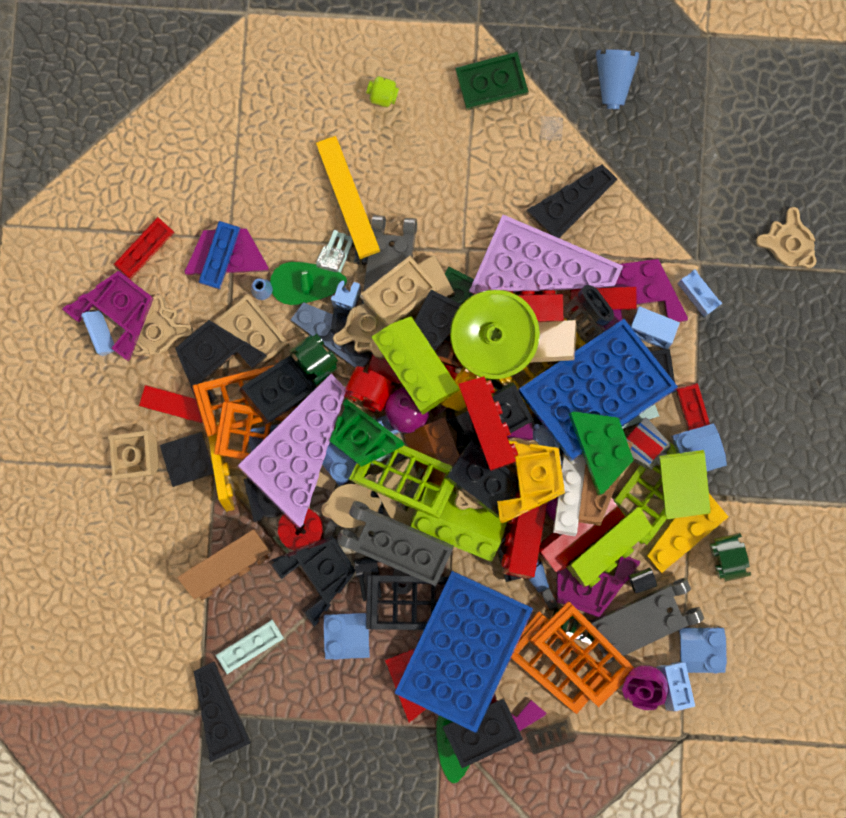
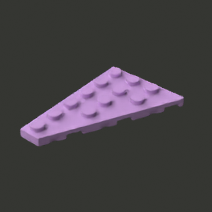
M502 215L469 293L477 294L486 290L513 292L582 289L586 285H591L595 288L614 287L623 266L506 215Z
M332 374L237 466L298 528L304 524L306 512L310 505L345 395V387Z

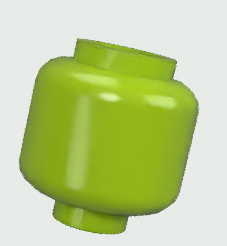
M377 76L374 82L369 81L366 94L370 95L369 101L372 104L387 108L391 104H395L399 88L396 87L394 80Z

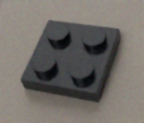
M203 432L160 445L172 487L214 474L213 464Z

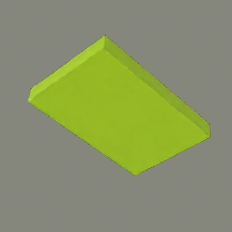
M704 450L659 456L666 519L711 513Z

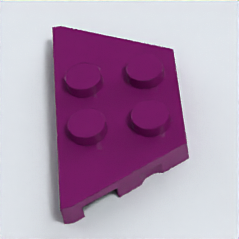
M241 228L226 274L269 272V267L247 228ZM203 230L185 269V275H201L216 230Z

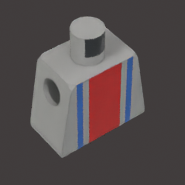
M646 417L626 438L627 442H633L630 451L634 462L650 471L656 464L660 465L659 456L667 455L666 453L671 448L669 442Z

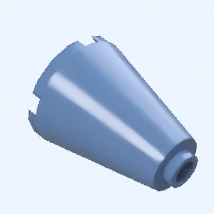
M597 50L596 60L602 103L607 105V109H620V106L625 104L639 60V53L635 52L634 56H630L631 51L606 50L605 54H600L601 50Z

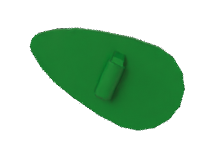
M305 262L281 264L274 270L270 279L273 288L272 294L278 301L287 305L303 304V302L309 303L326 298L336 293L341 281H344V286L347 284L346 276L330 267Z
M439 715L436 724V737L440 763L447 779L451 783H457L465 775L469 766L461 768L443 729L444 725L453 721Z

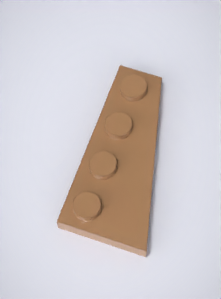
M628 442L629 448L631 450L633 442ZM585 463L578 522L601 525L620 476L604 494L598 495Z

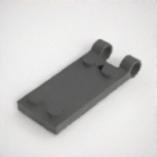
M373 215L371 228L380 252L368 256L363 292L407 257L411 256L413 258L417 233L416 218H405L403 236L384 235L386 227L385 216ZM390 242L395 243L393 247L389 246Z
M354 501L349 510V515L357 520L366 522L360 537H357L350 530L342 529L337 537V543L342 547L352 549L436 586L454 545L373 511L362 502ZM373 531L374 535L369 534L368 532Z
M680 578L671 584L590 621V623L625 656L688 625L700 623L704 620V615L700 607L689 609L681 614L674 596H680L689 592L691 586L687 578ZM669 607L672 608V611L670 613L667 612V608ZM598 643L597 645L604 658L609 652ZM612 656V657L606 662V664H608V663H610V662H612V661H614V660H616V659Z

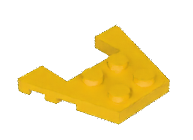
M509 440L510 444H515L519 455L515 458L521 498L497 501L501 523H505L565 493L559 448L536 444L526 445Z

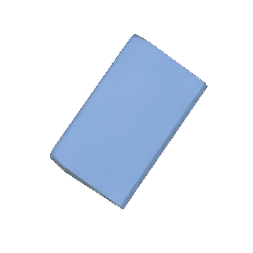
M102 312L82 313L97 354L105 356L115 352L111 349L114 341Z

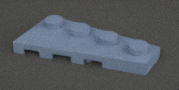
M303 302L291 318V321L312 336L317 334L324 342V346L354 368L356 366L364 368L371 358L348 355L342 346L334 343V335L330 331L333 314Z

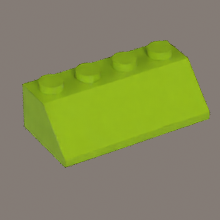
M412 317L392 323L372 336V339L422 414H425L460 391Z
M427 481V483L440 488V486ZM425 487L419 502L431 506L437 491ZM453 491L439 519L416 509L414 510L410 520V527L491 562L499 548L507 522L501 523L500 518H497L485 508L458 509L454 503L456 492Z
M637 507L628 513L616 526L607 531L600 540L592 544L585 553L578 556L566 567L583 588L588 585L593 587L601 580L599 577L604 571L609 573L618 565L615 561L621 556L625 559L634 551L632 547L637 542L643 544L651 537L649 532L653 528L641 508Z

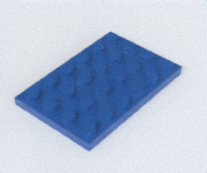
M623 319L576 350L574 360L558 362L519 388L518 391L569 460L573 461L583 453L568 413L581 412L617 417L623 427L674 392L678 386L626 320Z
M452 571L395 694L477 733L532 614L533 608Z

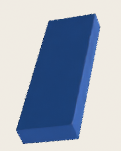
M222 221L218 222L199 284L218 290L221 289L240 227Z

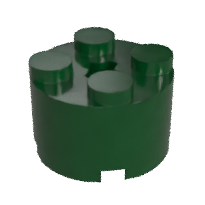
M317 334L314 336L309 335L289 351L291 356L295 355L298 360L296 362L311 380L314 378L315 385H318L337 370L336 362L338 361L331 351L327 352L322 346L324 342Z
M741 533L713 539L714 543L710 544L712 556L717 557L719 565H715L717 577L723 579L724 582L751 576V572H746V568H749L750 564L745 544L738 540V538L742 537Z

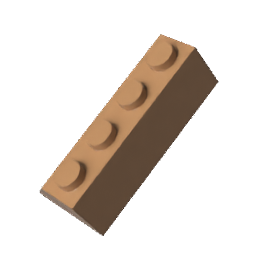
M253 529L177 578L194 600L200 598L203 601L213 595L211 590L218 586L222 589L232 583L230 578L237 574L241 577L251 571L249 567L257 562L260 565L270 559L268 555L272 551L259 530Z

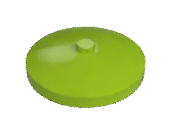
M486 290L468 298L455 313L450 330L452 349L459 362L475 375L485 376L488 379L507 378L524 369L534 357L540 338L538 320L532 308L521 297L503 290Z

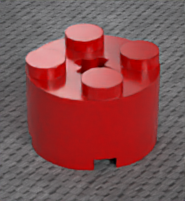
M356 366L344 390V397L352 402L360 401L363 403L362 407L371 412H375V410L381 412V410L385 409L386 402L395 389V384L390 385L391 381L371 370L368 373L362 372L364 368Z
M309 508L307 509L304 519L306 533H300L299 535L297 534L296 525L285 514L282 515L278 523V535L281 542L287 548L295 551L322 539L323 523L316 512Z

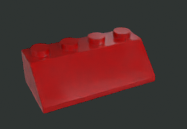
M485 376L459 383V388L490 471L516 462L515 457L519 455L515 444H510L507 436L511 434L507 423H502L499 417L500 414H503L499 401H493L491 394L495 393L491 380L486 381Z

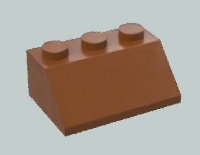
M445 418L415 429L414 432L403 435L409 448L450 466H453L459 457ZM416 460V469L422 480L428 465ZM433 468L427 481L441 486L446 473Z

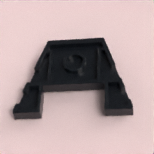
M210 320L205 322L175 348L193 394V385L203 383L237 353L242 356L252 369L268 357L264 352ZM207 390L210 403L213 404L217 398L210 390Z
M332 536L269 561V564L281 579L298 566L301 567L319 594L317 598L301 609L314 627L320 621L318 618L324 610L327 611L331 606L330 602L337 593L340 594L356 572L340 545Z

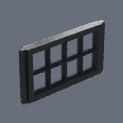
M367 575L365 629L424 630L428 622H417V605H431L432 615L438 602L436 601V586L431 584V601H417L418 584L430 583L413 576ZM440 576L437 584H446L449 576ZM380 583H394L393 600H379ZM399 584H412V600H398ZM379 605H393V621H378ZM398 605H412V622H398Z

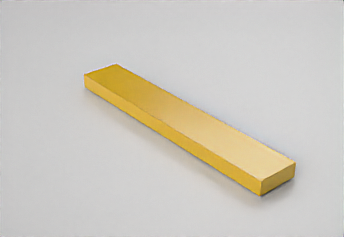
M333 136L316 142L359 258L362 259L380 252L337 137Z

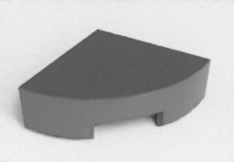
M331 518L323 539L330 536L334 537L338 524Z
M547 588L542 591L541 595L549 610L552 611L558 608L550 589Z

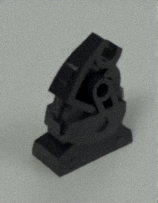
M249 478L243 479L255 523L262 521L264 516L275 518L284 514Z

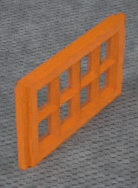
M274 365L192 386L207 437L217 435L218 426L213 410L222 408V403L211 406L207 390L220 387L225 402L235 404L244 402L246 406H251L244 397L229 401L225 386L239 382V386L242 387L244 385L243 381L259 376ZM295 405L285 413L291 414L298 406ZM233 415L231 428L241 429L246 427L247 418L235 421ZM253 416L252 425L264 422L259 416Z
M223 402L214 454L244 460L250 454L247 452L249 436L263 438L264 440L270 433L271 422L265 426L264 434L250 432L253 416H259L251 406ZM234 412L248 414L245 431L231 428ZM283 413L274 420L284 421L290 414ZM230 432L244 435L242 451L228 449Z
M569 601L530 638L598 707L624 683L626 676L635 668ZM573 616L582 626L569 637L560 627ZM586 629L595 640L583 651L574 640ZM558 631L567 641L554 652L545 642ZM600 643L609 653L596 664L587 654ZM571 644L580 655L568 666L559 655ZM613 656L622 667L610 678L601 667ZM585 658L594 668L581 679L572 669ZM598 671L607 682L595 693L586 682Z
M538 611L527 623L511 658L567 707L578 714L590 700L589 697L581 690L572 700L562 692L571 681L569 677L559 687L547 679L558 667L555 663L544 675L533 667L545 653L530 638L549 620ZM556 631L546 644L550 647L557 638L563 643L567 640ZM529 641L540 650L530 662L518 654ZM570 644L560 658L564 660L572 650L577 655H580V653ZM587 654L596 664L599 663L590 654ZM583 658L573 671L577 674L586 663L592 668L594 667ZM601 667L609 677L612 675L605 667ZM597 671L588 681L587 685L596 693L607 680Z

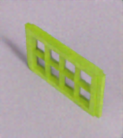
M669 442L671 448L666 454H677L674 445ZM639 465L616 496L614 502L619 507L627 497L637 504L641 510H645L656 518L652 524L653 529L649 532L651 537L644 542L648 545L666 520L665 508L659 515L646 505L654 494L664 501L663 494L657 490L662 484V479L660 478L653 487L641 478L646 468ZM655 466L653 470L661 475V469ZM637 481L651 491L643 502L629 493Z
M406 446L393 451L387 464L377 460L362 467L356 464L349 480L438 519L455 486L445 477L440 488L427 483L433 468L447 475L452 466ZM397 453L411 458L404 472L391 467ZM415 460L428 465L422 480L409 475ZM371 463L384 468L377 483L364 477ZM388 471L402 476L395 491L382 485ZM406 479L420 484L413 499L400 493ZM424 486L437 491L431 506L418 501Z

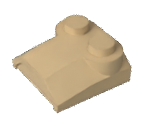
M152 431L108 436L110 440L112 480L156 474L158 470L157 441Z

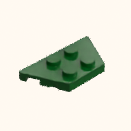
M348 399L344 400L343 405L345 408L342 416H338L336 428L331 435L330 442L359 466L367 465L405 445L400 438Z
M568 413L598 495L604 494L634 461L620 420L617 417L596 414Z

